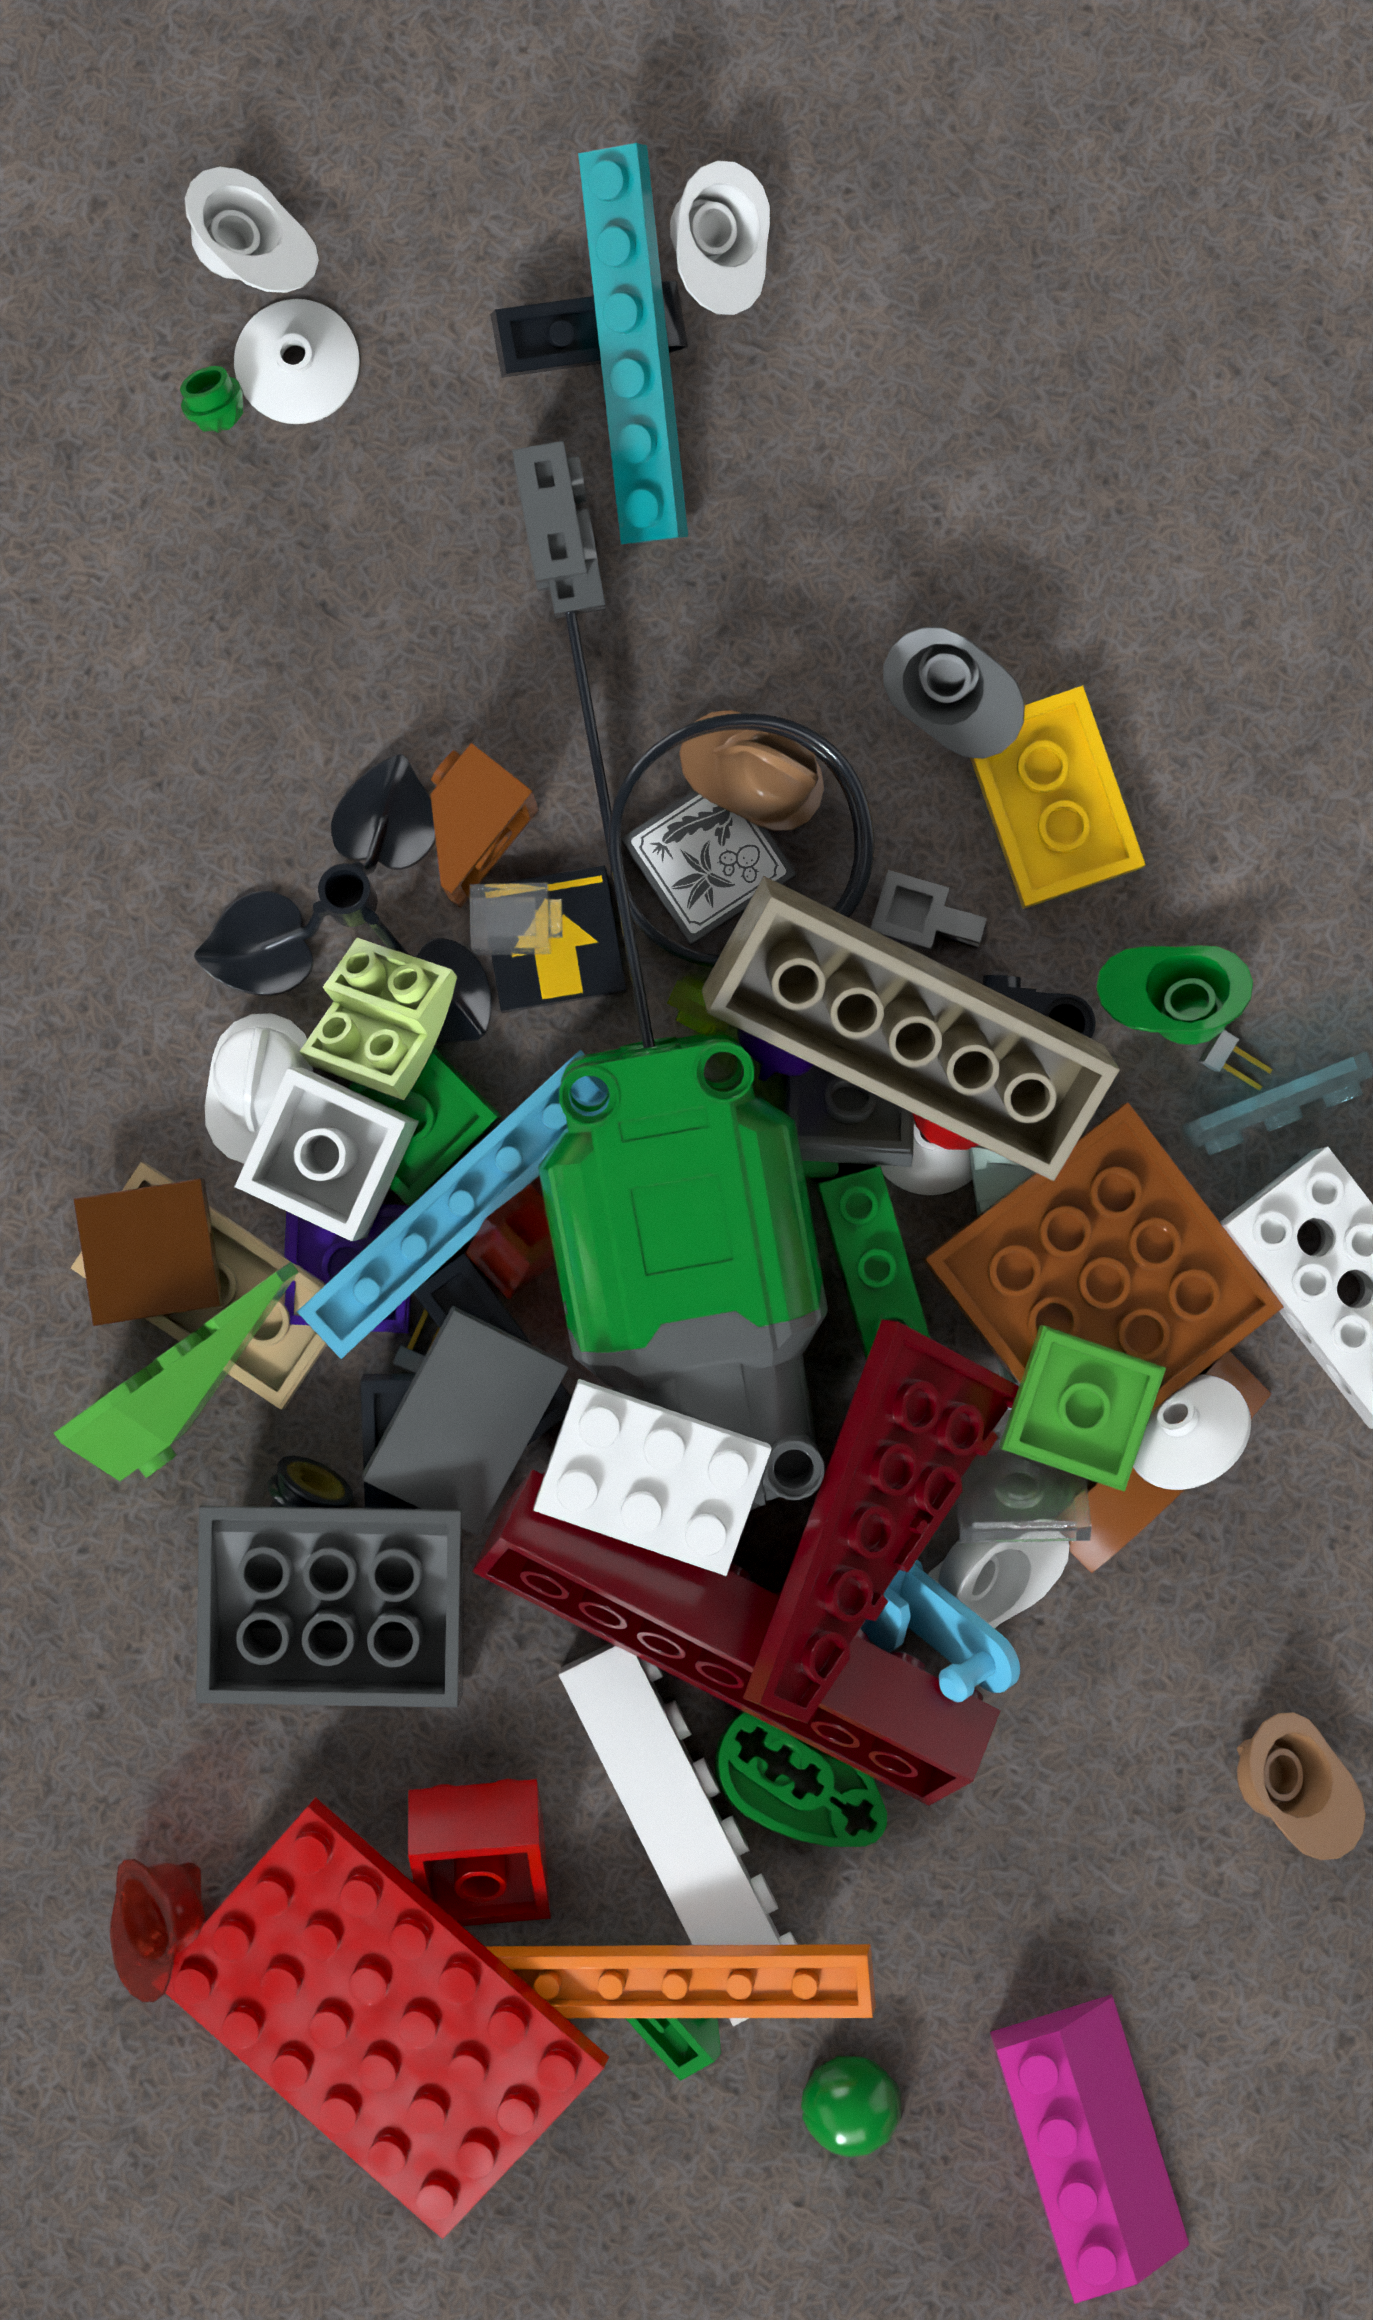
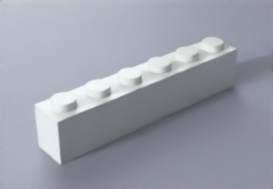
M612 1643L561 1667L559 1677L692 1945H798L791 1932L782 1936L779 1935L769 1913L779 1909L775 1898L762 1873L751 1878L740 1855L750 1851L741 1829L733 1815L722 1820L711 1797L721 1793L705 1758L703 1757L693 1762L682 1740L692 1735L676 1700L664 1704L654 1684V1681L663 1677L661 1669ZM749 2018L729 2019L732 2025L735 2026Z

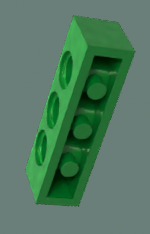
M881 1166L816 1185L865 1360L867 1361L882 1319L900 1322L930 1338Z

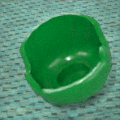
M859 2056L835 2057L814 2070L802 2092V2119L808 2131L822 2147L837 2155L856 2157L871 2154L890 2141L902 2119L901 2092L898 2084L875 2061Z

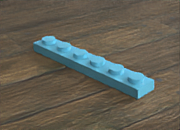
M581 1050L571 1057L297 1311L340 1359L539 1176V1164L563 1131L568 1128L566 1115L563 1113L559 1103V1089L565 1067L574 1058L584 1055ZM584 1076L579 1078L572 1085L571 1089L578 1099L584 1102H595L606 1094L608 1087L601 1079L595 1076Z

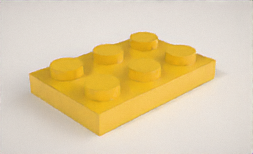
M1083 686L1025 705L1024 723L1017 739L1002 753L984 759L970 758L1022 909L1142 869L1146 865Z

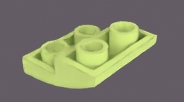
M356 938L323 986L334 1002L299 1052L310 1066L405 1100L423 1070L438 1039L452 1000L457 976L452 969Z

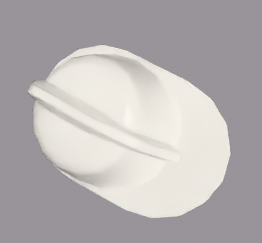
M715 161L700 167L688 180L683 196L676 204L670 220V237L677 254L678 272L686 290L704 308L716 314L735 315L750 308L760 296L765 279L767 240L770 228V205L763 186L750 170L736 162Z
M216 167L202 171L191 181L185 196L186 216L191 224L192 246L199 260L211 272L224 278L241 280L247 285L266 292L282 293L303 288L314 277L319 262L315 243L306 230L285 210L273 194L257 178L239 169Z
M272 1013L251 1014L235 1021L219 1038L210 1067L205 1100V1125L214 1145L230 1159L245 1164L287 1068H305L313 1072V1066H310L299 1052L307 1041L305 1033L289 1019Z
M1039 1522L1025 1527L1008 1537L988 1532H970L955 1543L946 1558L932 1569L928 1575L995 1629L999 1624L1031 1607L1046 1595L1060 1578L1068 1562L1070 1544L1066 1532L1055 1523Z

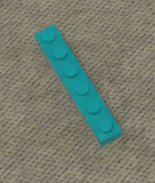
M633 143L578 153L621 544H635L688 537L647 145Z

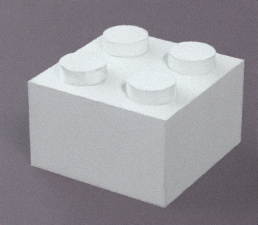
M287 1068L235 1187L350 1241L367 1238L419 1121L305 1068Z

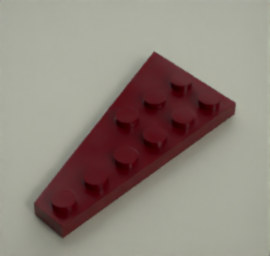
M881 1320L744 1693V1699L787 1717L808 1723L850 1660L849 1644L865 1620H877L889 1602L883 1594L898 1571L909 1572L962 1493L961 1478L976 1455L987 1456L999 1438L993 1430L1007 1409L1012 1408L1019 1388L1018 1385L900 1322Z

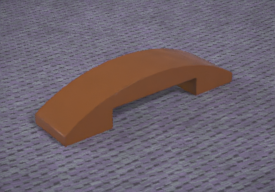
M1230 1351L1226 1352L1199 1374L1215 1376L1232 1384L1246 1401L1251 1419L1272 1395ZM1132 1468L1125 1492L1098 1482L1090 1483L1050 1523H1055L1066 1532L1070 1544L1069 1551L1090 1573H1093L1138 1535L1185 1489L1171 1490L1157 1487L1144 1480Z

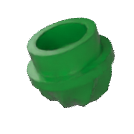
M209 366L197 370L189 375L180 386V392L183 396L181 409L185 417L195 422L203 432L215 431L220 433L223 430H229L243 414V390L238 380L229 377L223 367Z

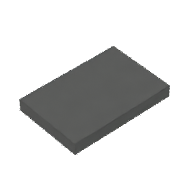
M452 1306L362 1473L363 1481L421 1509L462 1510V1528L478 1536L569 1368L567 1362Z

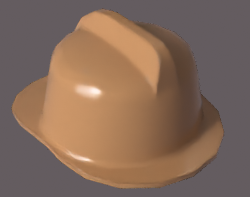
M733 710L711 712L695 722L715 716L739 714L740 712ZM727 730L702 735L688 740L681 745L679 756L682 773L692 789L709 802L757 826L771 831L793 830L808 822L820 807L824 785L821 768L816 761L815 755L807 748L788 738L756 730Z
M1291 1712L1277 1713L1262 1722L1253 1738L1244 1740L1237 1747L1240 1756L1237 1766V1781L1243 1799L1255 1812L1272 1818L1285 1837L1305 1855L1319 1860L1339 1859L1352 1851L1363 1834L1366 1813L1362 1793L1350 1772L1309 1719Z

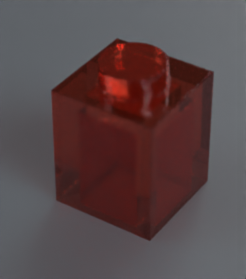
M530 1184L485 1218L465 1253L508 1299L549 1268L555 1261L544 1198Z

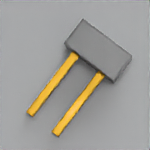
M1223 1030L1222 1033L1210 1041L1198 1062L1216 1072H1220L1223 1068L1260 1091L1261 1085L1225 1062L1231 1052L1234 1051L1269 1074L1273 1069L1238 1048L1236 1044L1239 1039Z
M424 1309L408 1347L400 1346L393 1361V1365L411 1373H417L425 1358L424 1355L412 1350L429 1314L426 1309ZM438 1327V1329H437V1331H436V1334H435V1336H434V1338H433V1340H432V1343H433V1341H434L436 1335L438 1334V1332H439V1330H440L439 1327Z

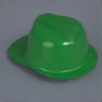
M1144 946L1125 949L1110 957L1099 971L1096 991L1101 1006L1119 1023L1131 1029L1159 1032L1164 1038L1178 1044L1197 1045L1212 1040L1223 1032L1227 1024L1243 1013L1251 1001L1253 979L1248 966L1235 953L1218 946Z

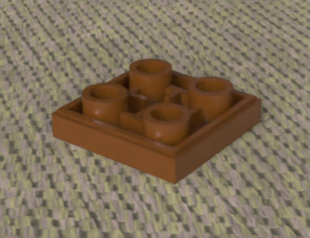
M199 1178L74 1199L93 1326L224 1306L205 1179Z

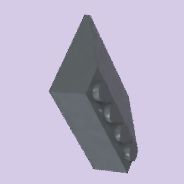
M207 1505L199 1507L196 1703L458 1708L463 1696L464 1684L462 1510Z

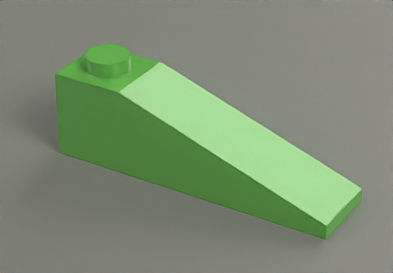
M292 1262L282 1267L207 1321L198 1330L160 1355L147 1367L137 1372L54 1432L55 1436L61 1444L118 1481L123 1480L137 1469L141 1471L145 1478L153 1474L177 1456L170 1445L184 1435L192 1426L299 1271Z

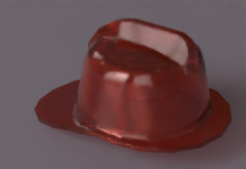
M125 1859L118 1866L117 1890L110 1922V1941L114 1965L121 1982L132 1996L141 2002H155L166 1993L172 1975L175 1956L201 1934L205 1923L204 1907L201 1900V1869L191 1862L179 1865L175 1863H158L145 1866L137 1859Z

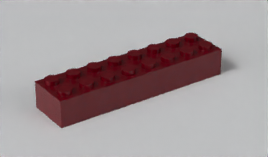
M532 1469L504 1504L472 1570L473 1573L928 1806L974 1781L1001 1710L983 1702L984 1697L977 1689L974 1688L973 1694L962 1702H955L947 1698L940 1689L939 1678L925 1672L926 1666L924 1663L906 1653H888L869 1643L866 1633L859 1629L849 1644L850 1660L808 1723L787 1717L743 1698L781 1592L774 1594L752 1583V1576L746 1570L734 1564H730L728 1573L725 1576L534 1511V1504L545 1472L541 1474Z

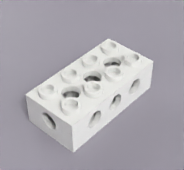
M1324 1147L1312 1150L1221 1220L1220 1224L1284 1306L1279 1311L1365 1424L1370 1429H1373V1204L1330 1148ZM1307 1220L1314 1223L1321 1233L1320 1247L1311 1256L1302 1251L1297 1240L1298 1230ZM1348 1271L1356 1276L1360 1284L1359 1297L1350 1306L1345 1305L1337 1293L1338 1281Z

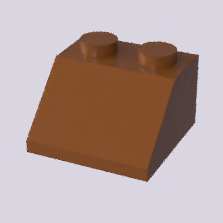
M470 743L462 755L455 750L448 754L431 778V781L437 785L430 795L440 882L450 901L460 909L539 811L533 791L472 743Z

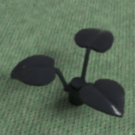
M403 754L390 757L368 770L350 787L338 803L331 822L333 844L341 856L349 860H356V862L353 864L343 863L334 865L322 875L318 885V894L321 901L313 904L314 912L308 924L302 928L303 921L300 910L293 901L283 895L272 891H258L245 895L226 909L208 938L194 954L197 963L207 973L222 984L248 994L272 996L291 991L299 986L313 969V955L304 940L313 937L317 933L325 916L328 915L340 925L347 927H356L367 923L389 949L410 955L375 913L378 898L374 887L367 877L368 874L375 871L378 862L393 870H402L414 866L428 855L436 841L431 798L417 778L410 762ZM435 938L428 941L421 948L416 958L452 969L457 976L452 1000L435 1044L479 1040L487 1033L492 1014L490 986L480 962L471 951L456 941L445 938Z

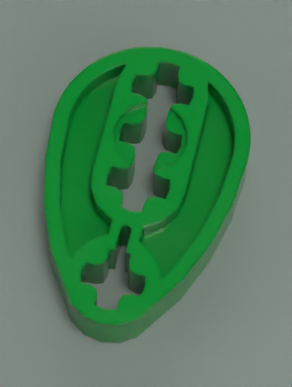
M744 1711L738 1713L724 1728L716 1747L715 1773L724 1797L739 1813L768 1830L795 1840L828 1847H866L875 1843L883 1835L887 1826V1810L873 1777ZM757 1727L763 1732L760 1744L770 1751H778L782 1746H785L789 1750L786 1761L790 1766L804 1770L811 1764L816 1769L812 1779L819 1785L815 1794L802 1792L798 1798H795L791 1793L795 1783L788 1776L776 1774L769 1780L764 1775L768 1764L763 1759L757 1756H749L745 1762L738 1757L742 1746L735 1740L739 1731L752 1733ZM830 1797L840 1804L858 1806L862 1801H865L868 1807L864 1815L871 1821L869 1829L866 1831L855 1828L849 1835L844 1830L848 1819L841 1813L842 1810L830 1802Z

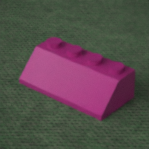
M1108 1995L990 2032L1065 2280L1074 2304L1139 2284L1187 2248L1189 2241L1113 1996Z

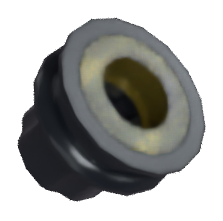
M295 1455L283 1457L277 1463L278 1474L273 1475L267 1482L268 1492L273 1498L270 1507L345 1508L353 1501L352 1489L338 1473L324 1464L306 1457Z

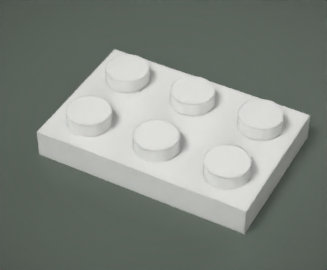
M578 1379L534 1504V1511L726 1576L768 1461L771 1446L768 1443Z

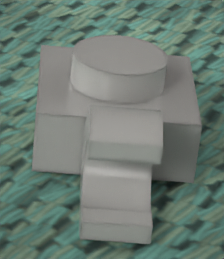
M888 870L870 929L896 942L930 952L936 934L978 948L987 918L944 906L949 887Z

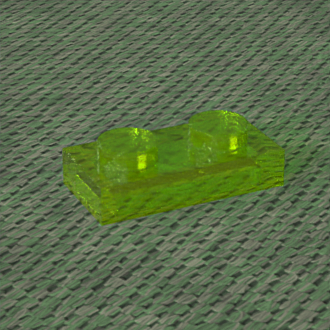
M688 975L678 979L667 1001V1004L679 1009L676 1021L707 1036L715 1032L716 1028L726 1032L733 1026L707 1013L702 994V988L705 983Z

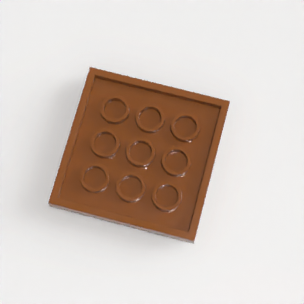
M1128 1102L1120 1105L1079 1138L1055 1181L1036 1172L1032 1173L922 1259L1018 1386H1020L1039 1326L1044 1325L1165 1367L1166 1370L1152 1410L1284 1308Z

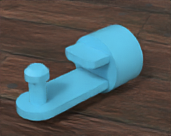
M918 1560L915 1561L909 1572L898 1571L883 1594L889 1602L876 1621L866 1619L860 1630L866 1633L871 1642L888 1653L903 1644L907 1628H910L952 1663L940 1672L939 1685L942 1693L955 1702H962L970 1697L974 1692V1687L977 1685L992 1693L1004 1692L1013 1686L1020 1676L1019 1659L1010 1642L923 1571L921 1562Z

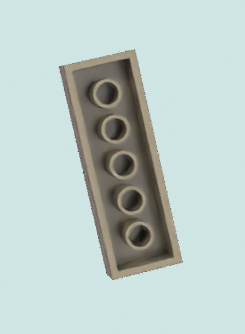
M763 876L702 988L708 1014L1055 1181L1120 1071L1105 1045L766 876Z

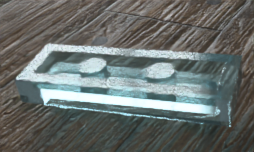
M1366 1051L1178 1127L1187 1149L1205 1145L1208 1155H1212L1244 1142L1241 1129L1264 1121L1269 1132L1304 1118L1299 1107L1303 1104L1322 1097L1326 1108L1362 1095L1363 1093L1358 1082L1373 1077V1066Z

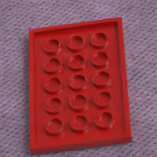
M316 1797L153 1981L154 1984L442 2239L446 2237L605 2068L609 2056Z

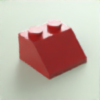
M502 1779L494 1783L460 1786L440 1784L431 1788L408 1790V1857L413 1882L420 1890L461 1926L551 1919L543 1813L537 1779Z

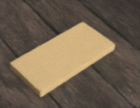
M140 1162L122 1191L174 1183V1181L147 1163ZM209 1206L224 1306L145 1318L179 1342L291 1262L283 1254L211 1206ZM81 1251L71 1269L86 1278ZM293 1263L299 1271L294 1278V1281H296L294 1315H299L297 1311L322 1289L326 1283ZM284 1292L228 1374L282 1410L286 1408L327 1344L310 1326L290 1325V1315L285 1306Z

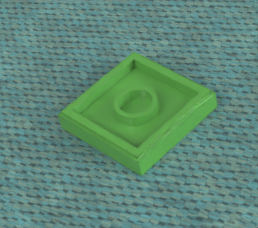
M1040 1325L999 1449L1125 1492L1166 1368Z

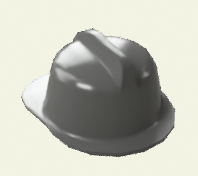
M922 627L904 634L890 648L883 665V686L891 704L907 719L923 729L944 747L963 757L984 759L1002 753L1017 739L1024 723L1025 701L1018 682L1004 666L980 649L971 639L944 627Z

